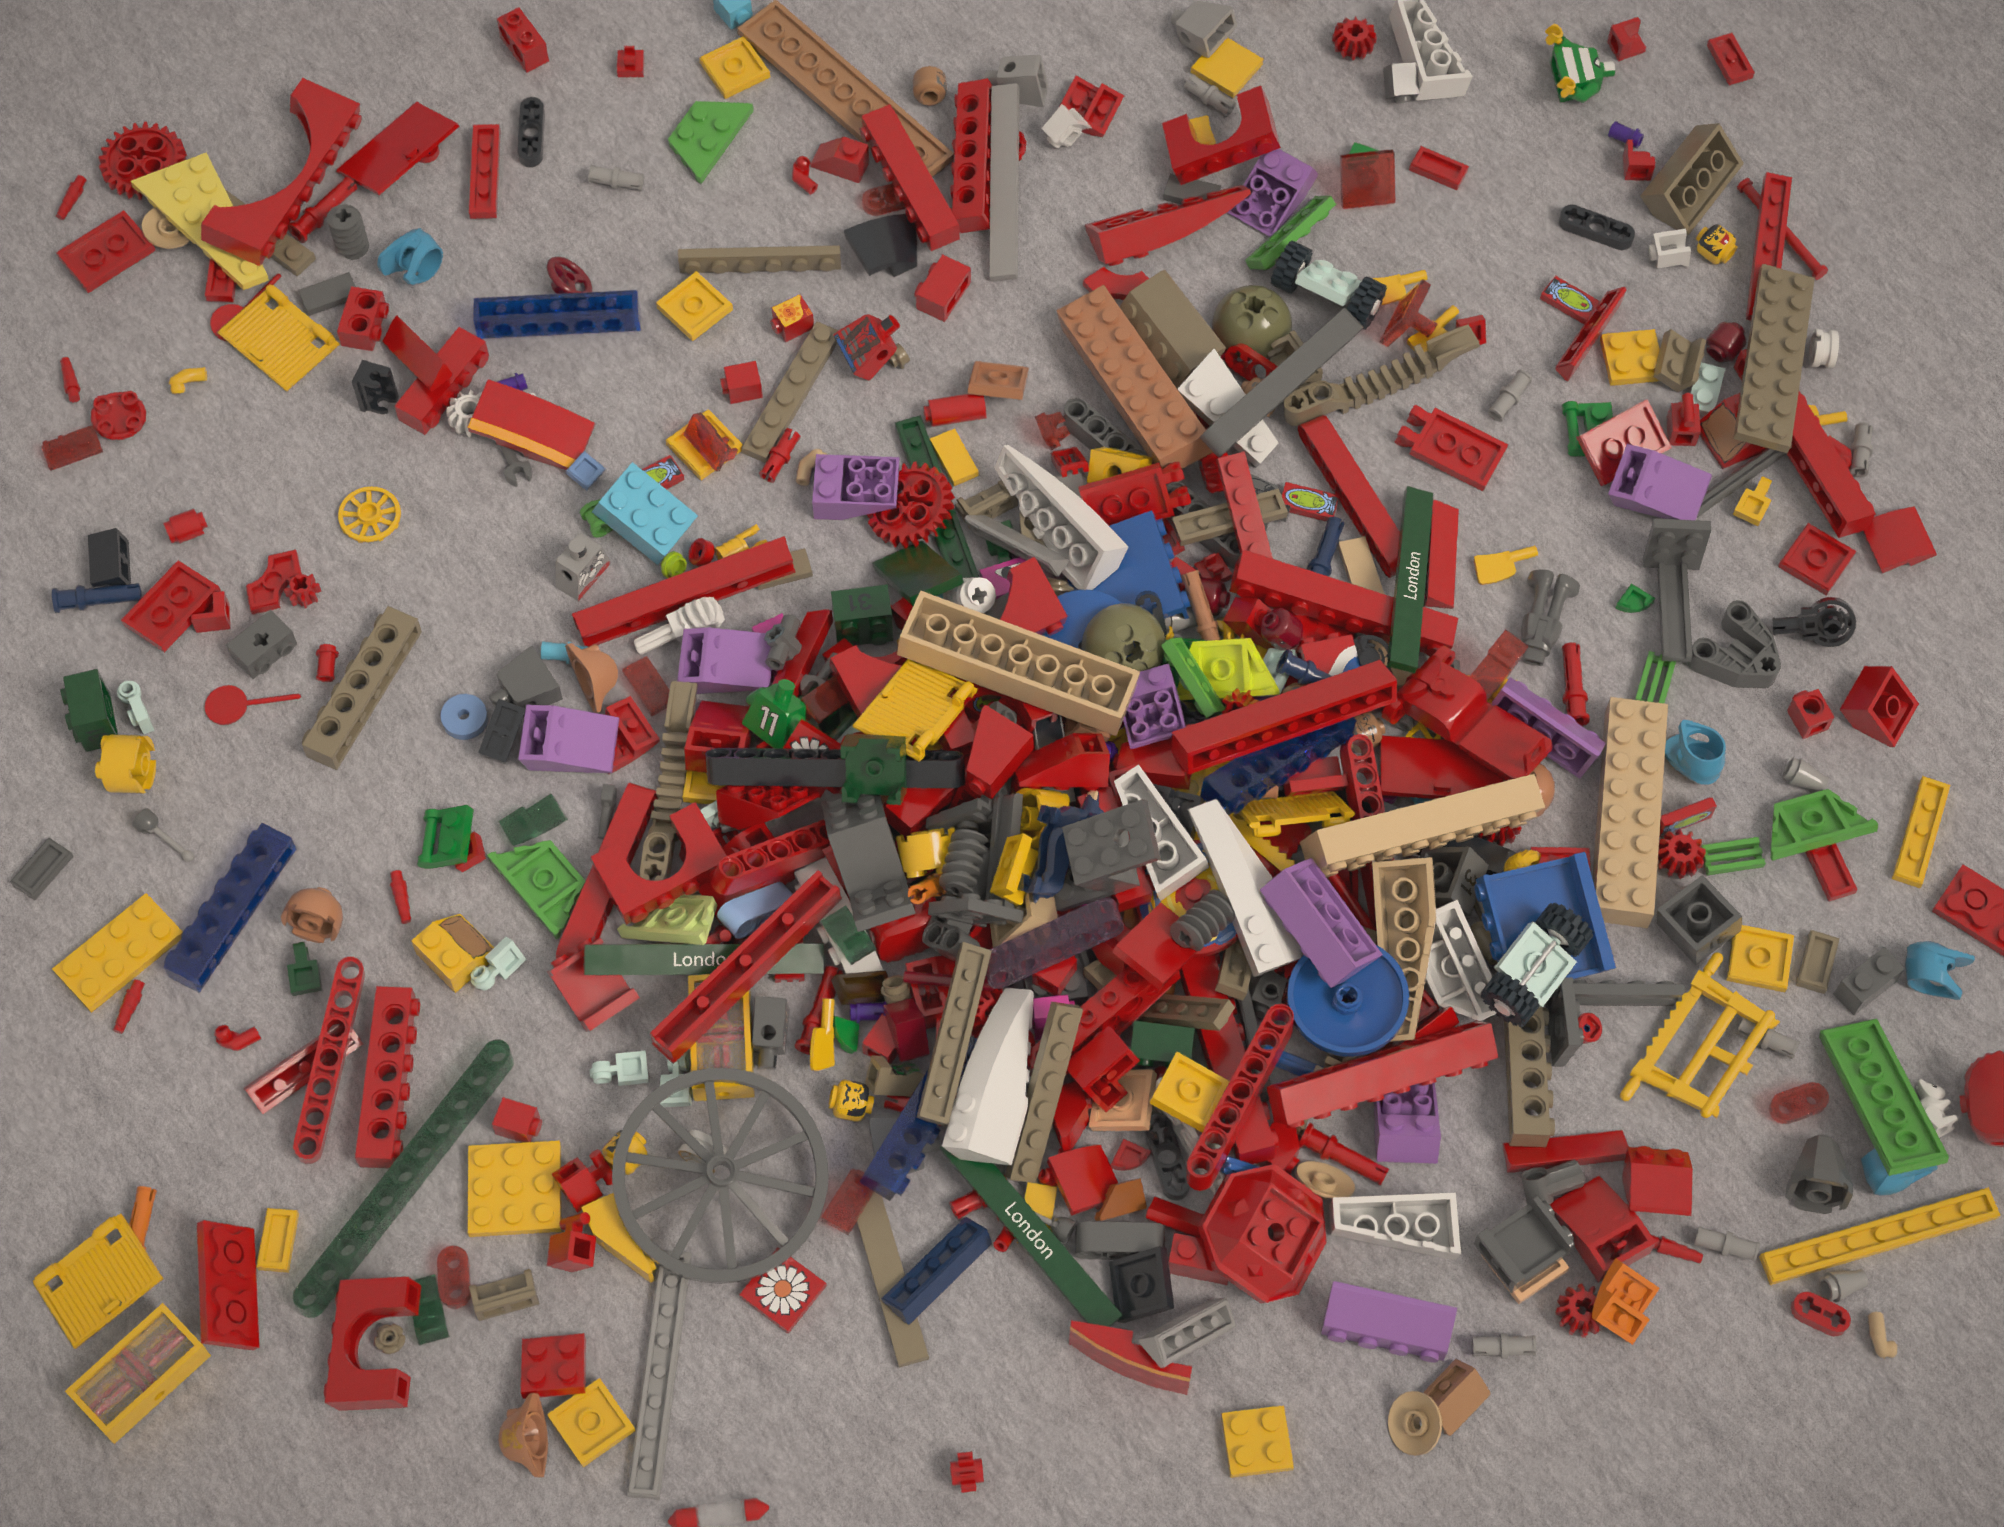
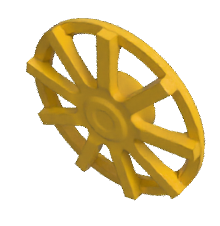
M363 487L353 491L342 501L338 510V521L342 531L350 538L357 540L358 543L383 541L385 537L398 528L401 518V508L397 498L391 492L380 487ZM366 491L367 502L361 504L354 496ZM372 491L384 493L377 503L372 502ZM390 498L395 506L381 510V506ZM348 501H351L358 508L357 512L344 511ZM396 512L394 521L382 517V515ZM343 517L358 518L347 526L343 521ZM377 523L385 524L389 528L381 533ZM363 524L360 535L351 532L352 529ZM369 526L373 527L376 535L365 536Z

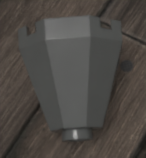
M1816 1135L1808 1138L1787 1183L1785 1197L1789 1201L1793 1198L1795 1206L1803 1211L1828 1214L1832 1213V1207L1839 1206V1210L1847 1209L1853 1196V1183L1839 1145L1826 1135Z

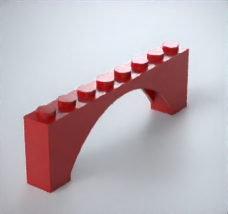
M305 78L301 79L290 95V113L295 114L302 124L310 147L307 162L300 174L286 188L263 200L231 207L214 205L201 223L202 241L257 266H261L266 258H271L278 239L282 240L285 237L291 220L295 221L298 218L301 205L310 200L316 183L320 184L323 181L327 167L333 166L339 149L346 147L350 133L353 129H358L362 120V116L359 115L360 103Z
M1033 557L1009 569L1007 579L1010 582L1008 599L1000 620L1040 635L1048 633L1051 636L1061 631L1068 616L1036 558ZM857 645L831 657L829 663L857 718L862 715L902 666L873 658L859 651Z

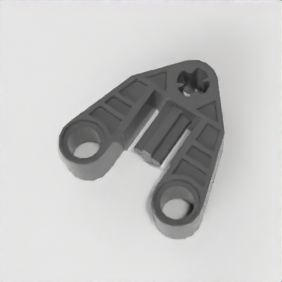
M1740 600L1733 601L1726 609L1721 626L1735 640L1732 641L1727 649H1724L1709 638H1699L1692 645V659L1687 664L1692 671L1732 687L1769 688L1775 682L1781 669L1774 636L1748 603ZM1732 616H1737L1741 620H1736ZM1697 653H1703L1707 658L1701 657Z

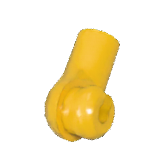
M206 367L183 369L170 377L168 384L171 385V393H184L186 390L184 383L207 381Z

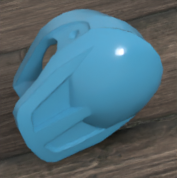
M421 228L410 230L389 245L379 255L377 266L383 275L408 270L402 277L404 281L411 285L428 281L436 274L443 260V251L430 234Z
M1682 720L1678 726L1679 734L1666 741L1665 757L1677 771L1698 784H1712L1720 777L1725 765V741L1713 728L1690 720ZM1701 733L1708 736L1709 742L1695 740L1689 736Z
M1920 941L1910 944L1907 947L1905 960L1907 984L1910 988L1920 993L1960 1000L1962 989L1956 985L1947 971L1953 970L1955 967H1964L1972 964L1975 961V956L1948 949L1932 941ZM1930 981L1937 982L1943 986L1934 985Z
M1875 1149L1861 1159L1866 1181L1871 1187L1873 1194L1878 1196L1898 1193L1938 1169V1166H1932L1889 1176Z

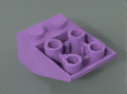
M1281 149L1263 154L1243 185L1250 189L1251 194L1227 213L1271 237L1285 224L1304 200L1319 174L1313 167Z
M1627 444L1608 495L1616 507L1663 519L1696 520L1712 474L1654 450Z
M816 454L812 498L814 519L845 520L896 508L900 457Z
M711 627L684 629L677 681L697 683V694L755 691L760 687H769L772 669L766 665L765 661L771 647L764 640L766 633Z
M1169 663L1140 672L1135 692L1123 719L1130 749L1172 738L1173 731L1186 727L1180 698Z
M526 705L518 760L529 771L612 773L619 718L554 705Z
M1418 1083L1410 1086L1411 1090L1400 1094L1390 1092L1384 1094L1383 1100L1374 1102L1376 1162L1438 1164L1441 1132L1435 1083L1429 1085H1419Z

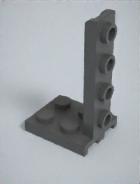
M1653 519L1643 555V567L1657 568L1662 661L1691 662L1692 636L1688 569H1700L1711 533V521Z
M996 701L989 706L1014 723L1017 722V713L1000 702ZM1012 776L992 800L985 795H981L980 799L976 798L969 802H963L961 805L927 817L926 829L944 828L945 834H948L950 827H955V831L969 829L984 835L990 842L994 799L997 796L1010 795Z
M1015 793L997 796L994 799L986 900H980V896L976 894H962L961 898L943 896L942 901L929 902V915L979 927H986L988 923L999 926L1006 925L1007 921L1023 922L1022 910L1014 909V904L990 892L1007 837L1020 834L1023 794Z
M1565 977L1552 994L1553 997H1550L1545 1003V1007L1549 1010L1548 1032L1550 1035L1552 1066L1564 1067L1583 1044V1029L1578 1025L1580 1005L1674 1006L1678 998L1685 993V985L1674 984L1672 981L1645 984L1644 981L1640 980L1631 981L1627 984H1616L1613 980L1587 983L1585 980L1573 981V977Z

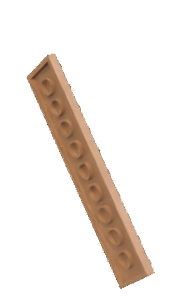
M774 0L737 28L740 37L744 36L757 52L860 142L865 143L859 130L862 127L861 116L891 104L932 177L954 160V153L779 1ZM869 142L865 143V144H868L869 150H871L872 147H871L870 143H869Z

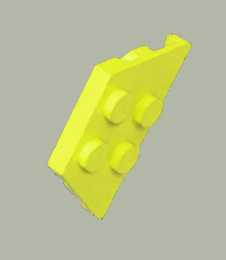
M1251 638L1192 642L1189 651L1219 698H1225L1227 695L1232 696V692L1236 688L1240 690V693L1251 690L1250 695L1252 696L1280 694L1278 686ZM1179 682L1177 691L1180 700H1195L1190 691H1187Z

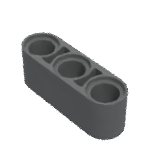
M1085 1221L1076 1224L1075 1255L1081 1259L1116 1260L1158 1246L1165 1248V1226L1159 1223Z

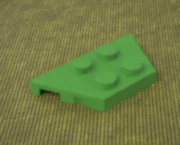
M695 101L668 138L669 146L675 154L681 157V161L686 168L689 167L694 173L698 183H703L753 113V104Z
M1829 789L1775 803L1770 858L1774 861L1877 832L1878 823L1873 818L1868 821L1857 813L1858 808L1849 802L1841 800L1840 796Z
M551 840L538 842L533 846L514 847V851L497 854L496 851L487 855L489 861L557 940L570 919L585 884L583 877Z

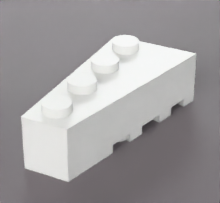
M1395 0L1389 19L1403 63L1417 62L1419 94L1414 96L1415 101L1465 96L1473 76L1469 70L1463 68L1461 57L1457 52H1453L1449 46L1447 35L1437 27V20L1424 0Z
M1215 349L1208 354L1177 389L1189 407L1210 426L1246 395ZM1261 420L1233 447L1239 452L1245 451L1246 459L1257 467L1277 446L1278 441L1265 422Z
M826 857L794 872L799 883L794 886L796 891L817 870L833 886L836 885L840 888L842 900L819 921L820 927L816 928L823 943L829 942L831 948L828 949V952L835 966L840 964L845 974L884 971L865 930L857 931L851 903Z

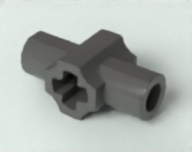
M784 615L780 624L774 625L772 629L766 632L764 640L771 648L765 663L773 670H782L785 662L792 660L801 650L802 645L795 638L801 624L796 616Z

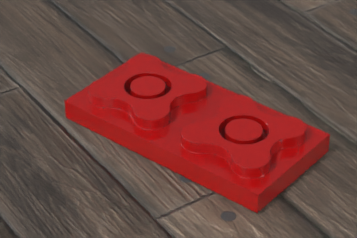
M1963 864L1932 912L2004 956V889Z
M202 1220L197 1223L201 1344L252 1351L258 1349L260 1345L254 1228Z

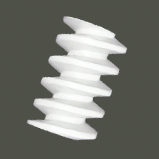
M980 577L963 578L964 583L943 593V599L980 613H985L991 609L996 598L995 588L992 583Z

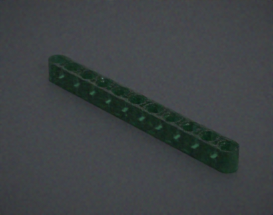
M494 1039L484 1046L295 1288L293 1301L303 1316L315 1318L324 1312L339 1291L340 1280H348L510 1072L514 1065V1059L509 1045L505 1041ZM495 1054H506L500 1061L491 1060ZM478 1077L487 1078L486 1082L481 1085L473 1084L474 1080ZM461 1100L469 1101L465 1108H454ZM440 1125H450L449 1129L446 1132H436L437 1128ZM421 1149H431L430 1154L427 1156H417ZM405 1172L413 1173L407 1181L398 1180L400 1175ZM384 1197H394L389 1205H379ZM374 1221L371 1229L367 1231L360 1230L364 1222ZM346 1246H355L351 1254L341 1255L342 1250ZM326 1271H336L332 1279L322 1280V1276ZM309 1295H316V1299L311 1305H302L304 1298Z

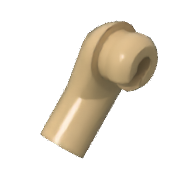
M813 449L801 459L798 466L796 483L802 486L809 485L811 472L815 467L816 454L827 453L822 452L821 449Z
M1870 1313L1868 1315L1869 1333L1876 1354L1883 1359L1886 1357L1894 1358L1897 1355V1344L1894 1341H1887L1883 1313Z

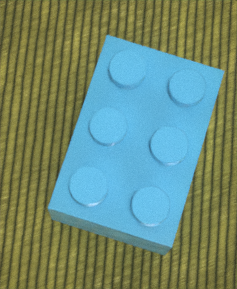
M633 462L592 511L598 518L657 565H659L698 516Z

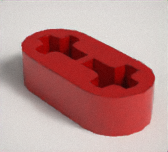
M1801 1292L1791 1303V1313L1795 1319L1829 1336H1840L1850 1326V1314L1845 1308L1812 1292ZM1805 1301L1810 1302V1309H1812L1808 1313L1802 1312L1803 1306L1800 1305ZM1834 1314L1839 1316L1838 1322L1841 1323L1837 1327L1831 1325L1832 1320L1830 1318Z

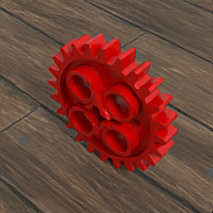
M147 122L143 123L142 128H138L137 124L133 123L132 130L123 126V134L113 132L115 140L106 139L108 147H101L103 155L98 156L101 164L99 169L104 182L108 183L111 190L116 189L119 196L126 192L128 199L137 194L139 200H142L143 194L137 192L132 187V180L186 160L187 154L181 138H177L175 131L169 132L167 126L160 130L158 123H155L151 128H149Z
M913 462L911 469H908L906 464L903 463L902 469L899 471L897 493L899 491L902 492L897 495L896 508L867 514V517L870 519L868 524L877 537H881L884 543L890 541L893 547L901 543L904 549H906L909 542L918 547L920 539H923L925 543H929L928 535L932 534L938 537L936 529L938 527L945 529L946 526L943 520L952 518L948 510L955 509L951 500L955 499L951 491L953 488L945 475L939 473L935 466L930 469L927 463H924L920 468L916 462Z

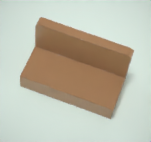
M1455 1359L1423 1392L1430 1396L1437 1404L1442 1418V1430L1448 1436H1451L1491 1394L1477 1370L1458 1359Z

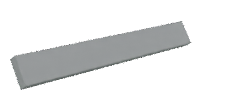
M1017 83L992 86L989 264V277L991 281L1018 278L1019 86Z
M663 1250L669 1255L672 1253V1251ZM683 1252L679 1260L691 1265V1252ZM658 1265L627 1492L628 1497L660 1500L689 1281V1279L678 1276Z

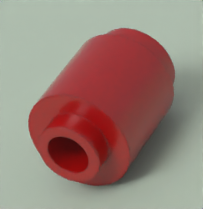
M194 508L169 517V521L163 523L171 543L179 542V544L204 535L203 529L208 527L202 511L196 513Z

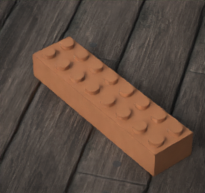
M1104 285L1056 310L1062 331L1148 456L1153 457L1152 462L1154 464L1159 462L1162 470L1169 464L1179 461L1183 469L1212 453L1211 449L1200 439V436L1206 431Z

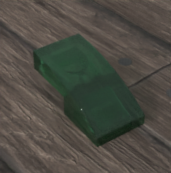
M549 794L528 809L522 806L498 822L510 843L516 846L552 830L567 821L568 818L555 796Z
M846 905L821 920L823 928L850 965L876 950L864 930L857 931L853 915Z
M433 1274L415 1279L414 1281L421 1285L418 1316H412L418 1344L423 1345L450 1337L436 1275Z

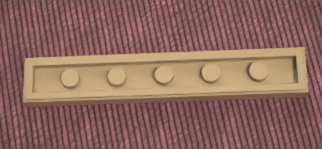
M1366 537L1338 542L1337 547L1349 583L1384 594ZM1368 640L1369 643L1376 645L1374 649L1378 651L1380 648L1383 651L1384 657L1387 655L1385 648L1380 643ZM1385 658L1384 665H1386V666H1387L1388 658ZM1391 668L1394 677L1397 679V690H1399L1411 673Z

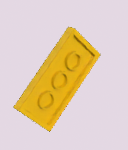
M145 893L53 967L52 970L92 1013L182 940L185 935L155 901Z

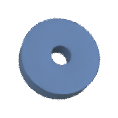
M459 694L453 696L444 704L441 710V721L444 730L451 737L459 740H468L477 737L484 731L488 723V713L484 703L478 697L471 694ZM464 714L469 715L467 719H460Z

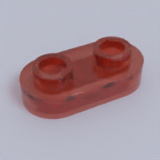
M892 183L868 189L862 196L863 209L872 216L904 210L906 207L903 202L899 203L893 190L895 187Z
M1809 1082L1780 1092L1770 1102L1769 1113L1780 1124H1790L1821 1113L1829 1102L1828 1091L1819 1083ZM1807 1097L1814 1098L1816 1104H1810L1807 1101ZM1779 1107H1786L1789 1113H1782Z
M448 1246L439 1253L437 1258L438 1291L440 1299L445 1306L451 1309H458L465 1306L471 1298L469 1289L471 1285L470 1260L463 1248ZM453 1260L460 1261L456 1268H450L449 1264ZM454 1290L461 1291V1295L459 1297H451V1293Z

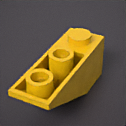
M611 1193L582 1206L583 1212H587L590 1215L591 1220L588 1225L593 1236H596V1243L648 1282H654L652 1271L657 1269L654 1261L642 1252L626 1231L619 1217L614 1194Z

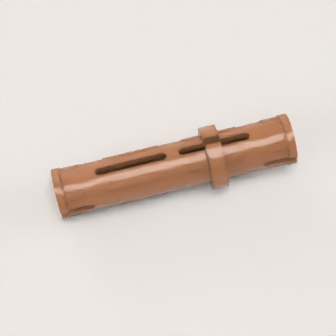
M1196 570L1182 575L1181 578L1198 625L1196 627L1197 633L1201 634L1203 640H1220L1217 630L1219 625L1217 621H1214L1199 571Z

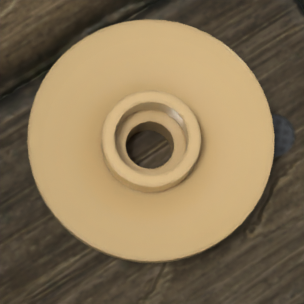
M157 207L151 209L144 216L142 231L145 238L151 244L160 248L173 249L190 242L183 233L167 220L166 216Z
M1308 1161L1299 1164L1296 1169L1298 1181L1323 1199L1351 1197L1355 1191L1353 1180L1345 1172L1332 1165Z
M1409 1391L1403 1393L1393 1402L1388 1416L1389 1433L1394 1444L1402 1452L1413 1456L1428 1453L1439 1441L1442 1431V1418L1437 1404L1430 1396L1423 1392Z

